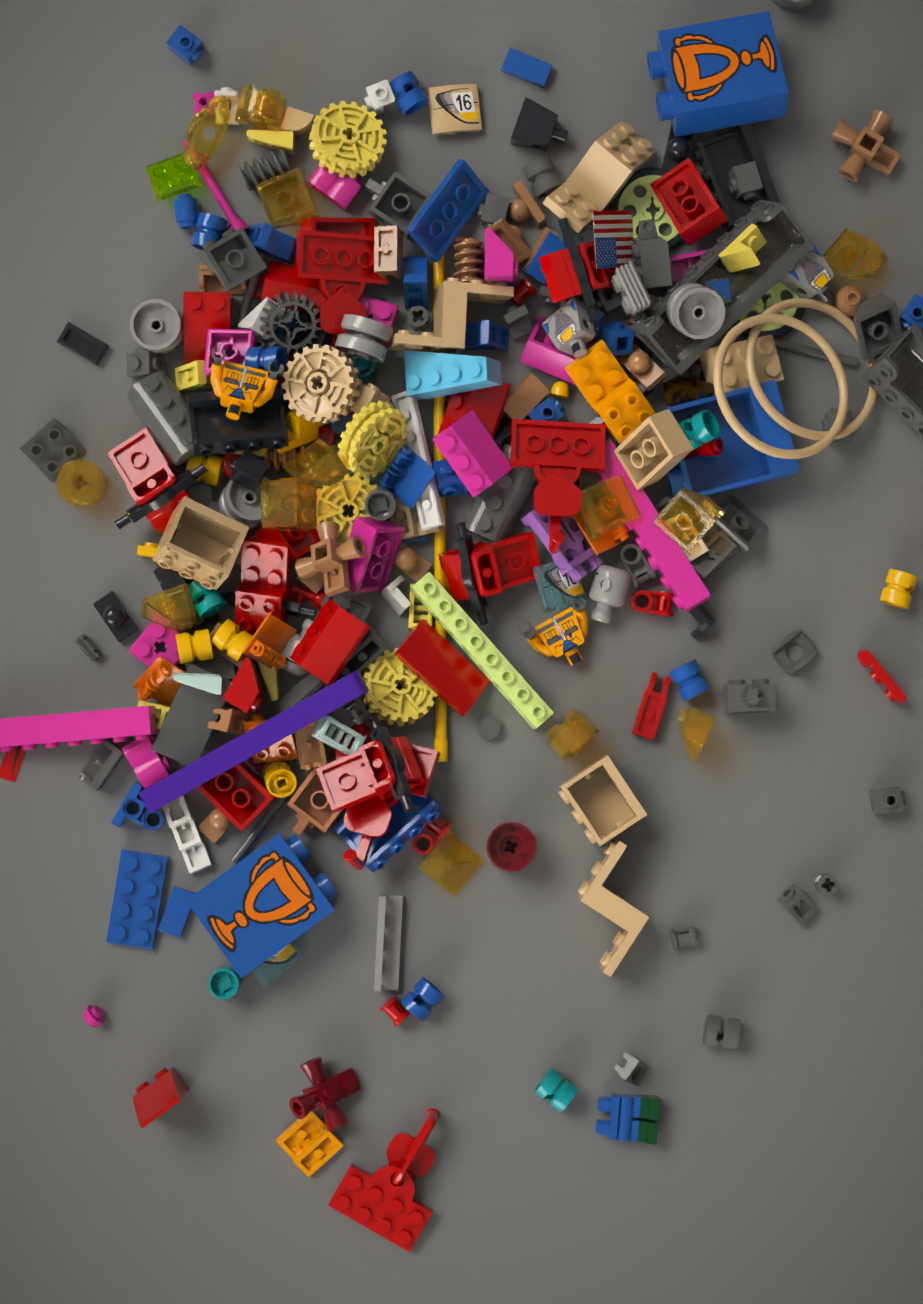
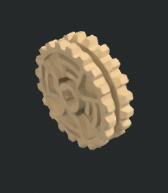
M314 344L312 349L308 346L304 347L302 354L296 352L294 354L295 360L293 362L288 361L286 365L289 369L283 372L282 375L286 378V381L282 383V388L286 389L283 397L284 400L290 401L288 405L290 410H296V415L305 418V420L315 423L322 422L324 424L329 423L331 419L335 422L340 420L339 415L341 414L344 416L349 414L348 408L356 405L354 398L360 395L357 386L361 385V380L356 377L360 372L358 368H353V359L347 358V353L344 351H339L337 348L328 345Z

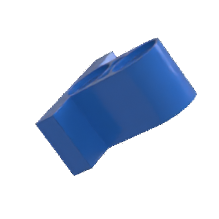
M267 223L250 226L247 236L257 251L286 263L292 262L297 247L296 238L273 229V226Z
M427 256L404 257L403 286L405 310L411 309L414 306H422L428 309Z
M481 320V323H466L465 349L463 350L494 349L496 351H507V327L490 320Z
M137 781L131 786L111 823L117 827H122L126 819L129 818L149 830H158L165 825L166 816L161 809H157L152 813L159 815L160 823L157 826L150 824L149 816L152 813H149L138 794L144 790V787ZM132 801L137 802L140 806L137 814H132L129 811V804Z

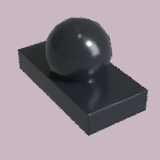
M671 125L661 170L669 172L688 158L693 134L675 137L673 126Z
M113 591L93 603L104 623L109 627L119 643L139 630Z

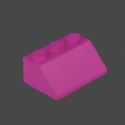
M485 229L484 284L493 285V282H505L507 286L512 287V283H517L518 260H513V252L491 229Z
M539 316L527 341L520 362L575 385L564 368L577 358L555 347L542 326V323L547 318ZM593 338L585 345L586 349H590L598 340Z
M473 410L432 439L473 498L513 469L506 456Z
M370 516L355 518L349 539L355 535L360 536L365 543L367 553L363 558L347 560L350 591L357 594L382 591L386 587L405 526L386 520L377 521Z

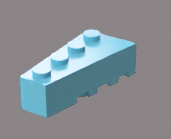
M404 350L406 394L408 397L426 400L502 385L500 361L483 356Z

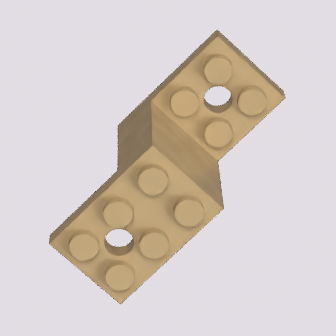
M620 121L593 143L567 181L548 195L543 204L560 219L567 217L569 226L579 234L593 222V211H606L632 174L647 162L657 150L652 147L650 141L640 137L631 125Z
M447 278V281H444L435 289L433 333L422 332L421 335H412V331L399 330L398 333L392 336L391 341L387 343V350L458 354L465 349L467 302L503 305L513 297L514 287L507 286L505 282H493V285L484 284L482 280H470V283L461 282L459 278Z
M618 839L607 844L603 851L606 854L602 862L597 860L590 871L593 876L589 882L584 880L578 890L580 901L624 929L623 932L618 931L612 941L614 943L610 952L606 950L599 961L602 972L609 977L613 975L649 919L645 912L602 885L627 847Z

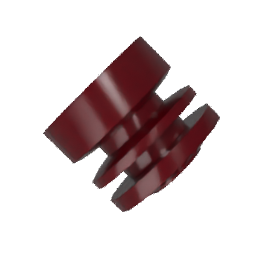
M507 822L493 829L487 839L486 851L493 866L501 871L515 872L522 870L531 863L536 852V841L530 829L523 824ZM506 842L516 843L517 847L514 849V854L504 850L507 846Z

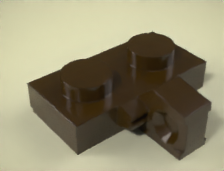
M680 375L663 383L666 406L670 407L682 404L683 399L691 398L695 401L703 399L708 394L714 392V385L712 383Z

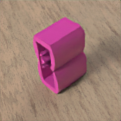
M318 166L308 180V185L346 212L362 191L361 181L357 177L350 178L349 175H345L344 178L339 177L337 172L330 174L328 173L329 168Z
M154 736L147 740H135L122 748L127 760L145 789L171 774L169 769L172 766L167 757H161L158 752L151 750L156 739Z

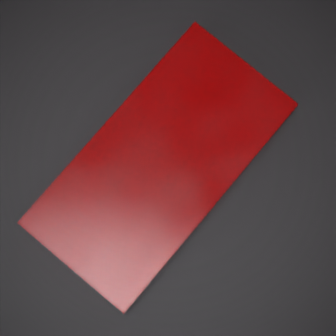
M424 619L417 623L394 653L400 661L461 717L466 715L490 682Z

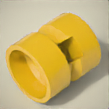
M196 455L188 460L186 471L188 469L192 471L203 463L208 472L198 477L196 482L199 483L203 479L205 484L218 487L223 473L221 465L223 457L212 455L207 458L206 456Z
M889 569L885 580L888 586L883 588L879 601L894 607L909 609L912 599L910 591L915 590L918 577L903 571Z
M227 619L214 635L211 644L221 651L226 649L227 655L238 663L245 656L242 651L253 636L245 630L239 631V626L232 620Z
M208 629L195 631L193 636L189 633L175 634L180 664L191 663L195 657L200 661L213 659Z
M287 761L266 762L263 766L262 778L270 794L274 797L284 798L294 792L297 780Z

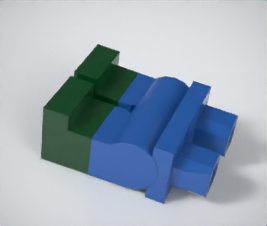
M617 1093L598 1097L597 1110L609 1112V1119H596L595 1132L607 1135L610 1140L636 1141L656 1145L660 1098L657 1095Z

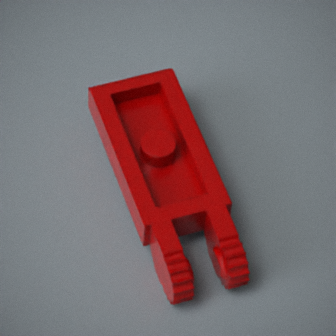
M861 649L858 655H856L858 661H860L862 666L870 667L872 672L869 674L877 684L883 683L887 688L884 693L893 703L896 700L901 704L907 699L906 695L876 658L867 650Z
M652 672L647 689L644 690L631 734L653 741L668 696L666 695L671 682V678L666 676L662 684L661 694L654 692L653 687L658 678L655 672Z

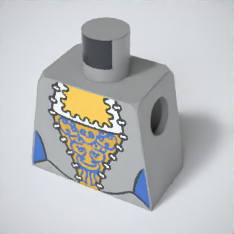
M816 245L779 280L799 298L810 299L817 295L822 302L826 303L834 295L826 285L833 278L834 272Z
M573 297L542 323V326L558 350L574 355L575 358H582L587 354L585 345L594 338L595 331L593 322L590 323L583 301Z

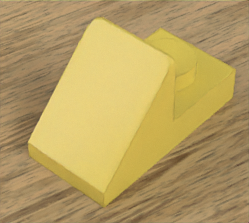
M751 224L718 256L730 273L760 265L755 253L767 242L758 226Z
M196 360L175 368L176 387L179 391L209 389L212 387L211 378H208L204 372L205 361Z

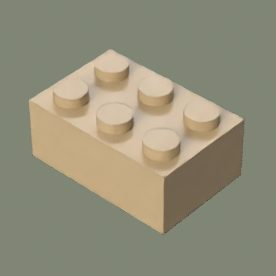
M772 334L758 337L756 342L755 368L760 384L776 380V383L784 380ZM747 340L732 343L727 351L723 365L725 393L750 386L745 364ZM719 346L708 348L700 356L705 380L712 384L714 361ZM715 390L709 394L710 397L715 396Z
M667 409L649 416L614 450V453L636 489L640 490L657 483L691 452L693 447L671 411Z

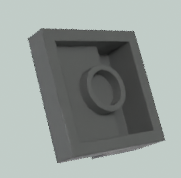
M242 227L236 231L234 228L229 229L222 234L223 238L217 242L212 239L205 243L200 253L212 274H216L226 292L267 268Z

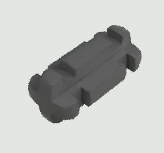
M85 634L81 635L75 641L76 644H79L80 649L88 657H91V661H96L102 655V652L97 651L98 648L90 639L86 638Z

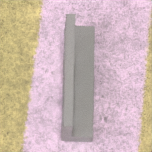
M379 895L374 991H381L382 989L398 990L403 895Z

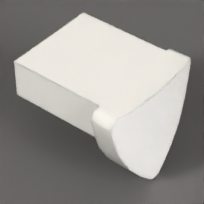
M402 575L386 586L380 594L399 616L411 605L409 600L397 588L405 580Z

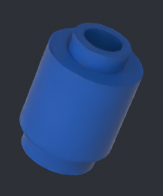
M191 194L177 195L178 199L173 200L176 223L179 224V229L197 227V198L192 197Z

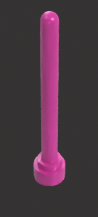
M185 139L183 146L229 220V229L234 228L236 231L242 227L245 233H247L250 229L247 223L236 216L190 139Z

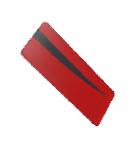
M23 745L15 746V751L5 752L0 767V778L11 782L16 781L26 751L23 750Z

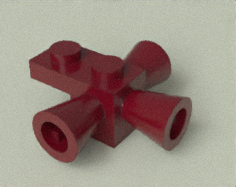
M321 1056L301 1064V1069L312 1085L302 1089L303 1095L290 1099V1108L295 1117L303 1119L311 1111L323 1109L327 1132L347 1124L349 1121L336 1102L361 1089L353 1068H347L326 1079Z

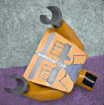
M215 347L212 349L211 356L214 358V363H212L210 381L215 395L220 398V405L228 408L226 412L228 418L238 420L242 411L253 413L256 407H261L272 398L278 382L276 377L284 371L283 364H280L277 372L273 371L275 361H271L268 364V371L229 361H224L223 365L221 362L226 356L225 349L223 348V355L220 358L214 355Z
M579 594L581 600L578 603H574L572 597L570 598L572 607L536 627L526 622L529 629L523 632L519 628V633L527 639L535 651L546 657L554 656L558 658L565 654L571 666L583 660L577 647L585 643L584 639L588 636L589 618L585 608L586 602L582 594Z

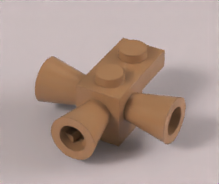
M873 110L868 127L864 126L860 134L844 119L840 120L830 139L852 146L848 152L851 156L838 169V172L844 178L852 182H858L864 163L889 176L901 156L900 153L882 143L884 140L882 134L894 122L889 115L880 110Z
M326 521L317 525L316 529L320 542L311 545V557L300 558L295 561L296 572L304 581H307L320 571L323 573L325 594L329 597L350 590L347 560L363 558L367 553L365 543L358 535L353 536L342 545L339 544L340 525L333 521Z

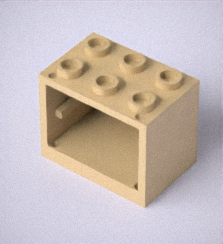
M184 496L172 512L152 560L157 562L162 568L179 572V575L183 578L194 579L207 589L217 590L230 575L249 527Z
M604 755L559 785L561 791L558 794L566 805L571 803L574 808L571 811L572 815L579 825L584 823L587 828L584 833L592 844L603 845L647 816V813L608 755Z

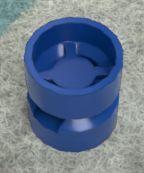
M413 71L405 72L389 83L395 99H398L397 105L404 116L415 113L429 102V98L423 88H418L419 81Z
M199 213L196 226L199 229L193 234L191 246L203 250L202 246L210 240L214 239L216 242L221 240V235L226 232L228 220L209 213Z
M269 346L266 349L264 347H250L246 351L245 366L268 371V364L271 361H275L273 365L274 372L279 370L280 364L284 366L283 372L287 371L288 366L286 364L288 359L286 351L282 346Z
M696 659L669 672L674 684H680L678 691L683 701L689 700L711 688L705 677L699 675L702 670Z
M421 977L414 986L415 991L408 992L401 1003L415 1017L424 1022L432 1012L431 1007H437L445 996L430 981ZM420 997L426 1001L423 1005L418 1001Z

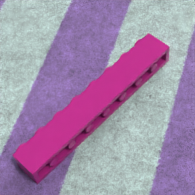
M611 438L605 441L604 472L591 471V473H597L600 478L597 482L604 493L608 491L612 499L610 501L616 512H622L625 517L622 519L624 525L629 532L633 530L637 536L635 539L636 544L641 551L646 550L650 556L647 560L654 571L656 569L659 570L662 575L660 581L666 590L671 589L675 597L672 600L679 610L683 608L685 613L710 599V593L643 488L637 490L614 453L616 446Z
M155 706L0 719L1 752L15 751V746L22 745L23 750L37 749V744H45V748L60 747L59 742H68V746L82 745V740H90V744L105 743L104 738H113V742L127 741V736H136V740L150 739L151 734H157Z

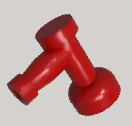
M297 582L291 592V595L295 596L294 602L303 604L304 599L313 601V606L317 609H320V605L326 595L323 590L315 593L301 587V584Z

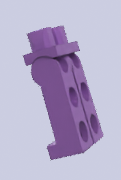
M534 509L520 520L525 527L530 525L549 551L550 516L540 515ZM561 517V532L565 535V540L562 542L558 553L552 554L550 552L555 564L561 568L558 571L561 572L562 576L568 573L576 583L588 574L581 565L582 562L585 563L590 572L602 565L603 562L592 549L573 517Z

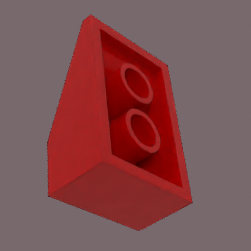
M687 158L650 184L678 232L689 246L729 220L690 158Z
M310 217L300 222V230L374 236L375 218Z
M183 291L185 364L196 360L205 361L208 329H232L233 296L230 292Z
M166 1067L154 1075L156 1080L150 1084L145 1081L135 1089L137 1093L132 1099L138 1123L142 1129L179 1103L190 1090L174 1067L169 1070Z

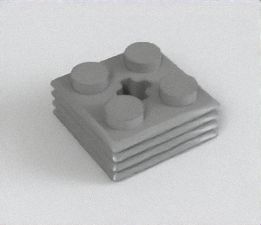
M629 261V264L625 263L624 266L617 267L615 274L612 276L611 284L616 293L620 292L623 301H621V305L626 315L630 313L632 317H635L636 314L639 315L644 310L648 311L651 299L633 262Z

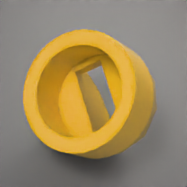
M563 381L556 382L551 388L550 396L567 400L569 397V386Z

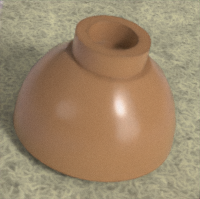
M847 285L835 293L833 304L835 308L849 318L855 316L861 302L866 301L864 292L857 286Z

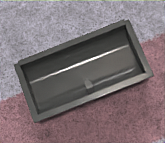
M157 371L135 383L129 389L127 397L172 463L177 467L196 456L193 451L188 402L166 371Z
M504 444L501 451L510 462L511 446ZM513 467L494 484L479 493L464 521L466 522L467 531L491 542L508 538L536 481L534 468Z

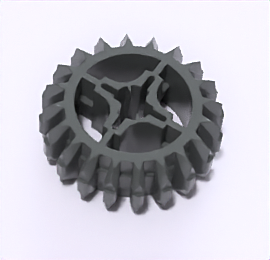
M284 292L283 300L280 295H275L276 303L271 300L268 301V304L271 306L270 310L264 307L262 309L267 314V317L260 316L259 318L261 322L266 323L259 326L261 331H267L262 335V338L264 340L270 339L267 343L268 346L284 347L287 356L291 349L292 353L295 354L298 352V348L303 352L306 344L312 347L314 343L311 339L319 340L320 338L315 331H322L320 325H316V323L320 322L319 316H315L320 312V309L318 307L312 308L315 302L313 300L307 302L305 294L299 299L298 292H294L292 298H290L289 292ZM290 306L284 316H276L282 308ZM298 306L303 307L307 312L309 323L299 320ZM291 320H294L296 323H298L295 325H291L290 329L286 324H284L287 322H291ZM273 325L283 327L285 341L276 337ZM306 331L300 339L292 341L297 332Z

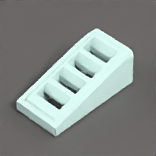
M173 673V679L176 682L221 695L222 677L219 674Z
M325 715L318 720L311 736L346 755L359 751L358 747L362 746L366 739L363 735L329 715ZM337 728L338 730H337V732H336L334 738L331 739V737H332V735H333L335 729ZM344 733H346V736H345V738H344L342 744H340V741H341V739H342ZM352 737H354L355 740H354V742H353L351 748L348 749L347 747H348V745H349V743H350Z

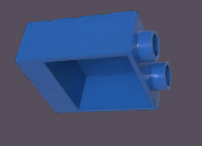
M776 380L761 383L760 385L768 400L785 417ZM751 386L725 393L733 414L751 435L770 446L794 450L790 432L780 426L766 413L755 397ZM716 395L665 409L671 411L677 423L684 421L688 413L695 415L703 410H709L716 417L720 426L719 437L724 444L723 452L720 456L683 458L666 474L672 496L684 494L687 503L791 477L800 471L797 459H781L769 456L754 449L741 439L722 414Z

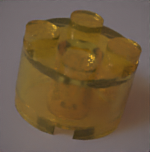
M256 85L242 86L235 121L241 124L254 125V130H267V128L280 130L287 100L285 95L266 87L262 91L256 90Z
M76 459L65 463L59 471L57 489L60 496L66 502L75 507L86 509L102 501L107 493L108 482L103 471L94 463L84 459ZM83 479L87 482V485L82 486L81 489L78 486V482H82Z
M575 709L564 717L565 721L560 727L556 724L546 733L548 738L546 742L565 763L568 762L567 756L570 755L574 758L592 742L590 738L593 733L596 736L600 733L582 711L577 712Z

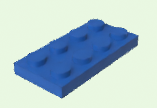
M458 159L406 231L433 262H439L490 191L467 162L463 159Z
M127 849L121 850L106 942L154 949L169 856Z

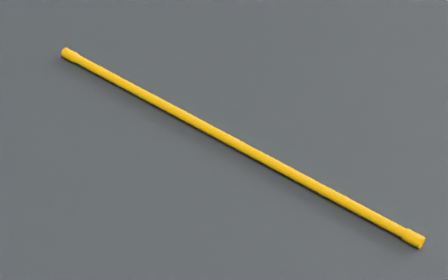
M445 253L439 262H433V328L435 289L445 281ZM445 396L434 398V437L439 432L445 414ZM434 443V461L446 460ZM439 497L445 525H442L443 531L434 533V577L446 590L438 556L439 553L446 552V497ZM435 619V630L446 640V630ZM437 695L435 698L434 750L441 753L438 762H448L447 703Z

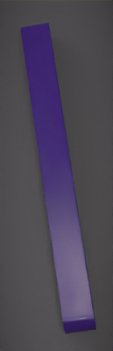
M356 670L138 794L149 813H152L368 692L369 688L360 672Z

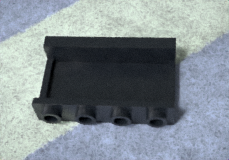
M750 124L739 125V128L703 142L699 140L695 143L693 155L697 163L700 162L703 168L701 176L705 183L709 184L712 194L729 219L721 225L722 228L726 227L727 232L735 227L734 223L739 218L746 216L751 211V207L756 202L766 200L780 203ZM755 161L763 188L756 198L744 201V198L736 200L735 194H732L729 189L728 181L730 178L728 173L734 166Z
M282 385L276 386L272 398L261 407H256L253 413L242 411L238 420H232L226 416L228 408L220 405V398L215 395L214 391L188 393V410L194 455L209 456L213 453L222 452L232 454L236 451L244 450L255 452L266 448L278 450L289 446V432H287Z

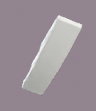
M185 795L162 807L169 827L173 831L179 850L183 854L189 873L193 874L213 866Z

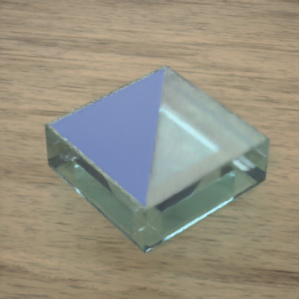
M728 277L705 280V286L716 291L724 303L731 302L730 280Z

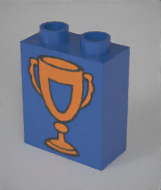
M769 11L658 31L657 50L647 52V65L651 80L662 79L665 91L656 93L658 116L660 121H672L675 137L785 117L789 91Z
M280 833L186 900L241 978L335 911L329 902L339 895L323 872L314 879L310 877L302 863L312 856L296 834L286 841Z

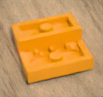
M311 1111L303 1119H297L276 1138V1142L292 1157L293 1162L308 1177L344 1146L333 1131L327 1132L326 1123L315 1111Z

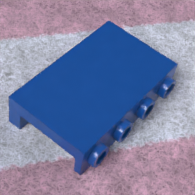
M429 793L426 798L413 794L409 795L414 807L411 812H404L401 801L390 807L392 819L389 828L383 836L374 837L367 860L364 863L373 873L376 870H381L387 864L388 859L394 854L400 853L411 838H416L422 832L423 827L439 817L443 808ZM343 818L333 829L353 850L357 851L362 834L347 829Z

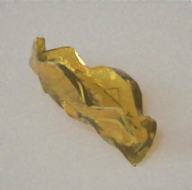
M217 96L212 98L207 106L191 120L186 133L187 145L183 154L184 161L190 169H200L218 150L228 128L231 111V99L229 97ZM209 126L215 130V136L212 140H207L204 137V130Z

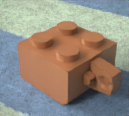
M314 767L287 804L298 812L295 817L299 821L292 830L299 836L307 826L311 829L316 826L325 833L341 812H332L316 771L318 767Z

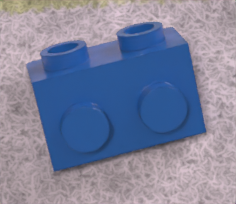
M447 460L432 462V468L437 471L435 481L439 497L450 498L458 495H471Z

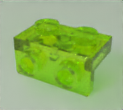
M189 152L178 154L145 167L157 202L201 187Z

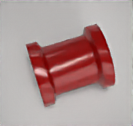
M526 278L521 279L522 283L514 289V295L510 298L519 307L523 306L522 303L531 295L535 296L537 294L536 289Z
M396 995L380 1008L381 1011H385L392 1019L394 1027L410 1015V1012L406 1011L397 1001L398 997Z

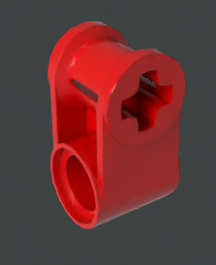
M643 590L634 593L630 597V606L636 612L664 617L674 616V613H672V598L675 597L673 593ZM638 595L644 596L647 600L644 608L636 605L635 600Z
M438 817L434 822L442 827L440 829L432 822H429L422 828V832L414 838V850L419 854H428L447 833L452 823H447L441 817ZM421 837H426L430 842L429 848L425 851L419 850L416 846L417 840Z

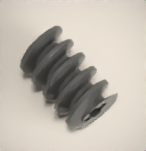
M279 148L278 156L271 151L269 160L265 155H261V163L256 158H252V166L247 161H244V169L240 168L247 189L252 191V183L261 188V180L269 185L270 177H272L277 182L279 173L284 178H287V170L290 171L283 149Z

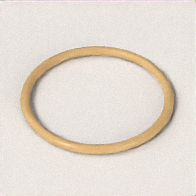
M808 298L788 299L774 304L762 313L777 314L786 309L799 307L819 310L838 320L858 342L854 322L837 308L818 300ZM766 323L753 326L747 339L745 364L748 380L755 397L766 413L780 426L800 437L820 441L829 431H814L791 422L778 412L763 392L755 368V347L758 336ZM875 357L866 360L868 368L876 361ZM869 386L868 396L860 414L851 423L842 427L835 439L853 433L867 420L874 408L878 394L872 387Z
M773 313L760 314L741 321L722 340L716 353L713 367L714 390L722 414L741 439L754 449L781 459L809 457L831 444L845 422L849 404L847 378L840 359L821 334L796 318ZM764 323H777L793 327L810 337L828 357L838 381L839 407L831 429L817 443L796 450L770 446L751 435L733 414L724 391L723 365L730 345L746 329Z

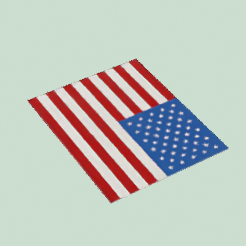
M632 210L593 211L596 269L620 268L625 263L629 264V261L633 262L635 266V258L632 257L631 244H634Z

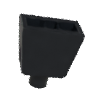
M525 97L510 144L547 151L551 140L564 144L568 131L556 127L558 121L556 113Z

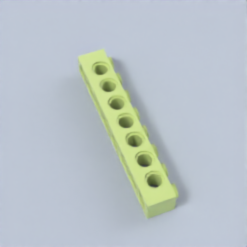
M430 572L426 573L409 589L532 729H537L554 713Z

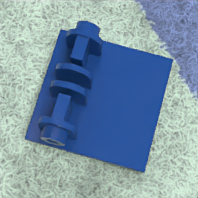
M404 444L402 449L398 451L395 460L391 461V466L387 468L383 478H380L379 487L389 489L412 510L437 471L407 444Z

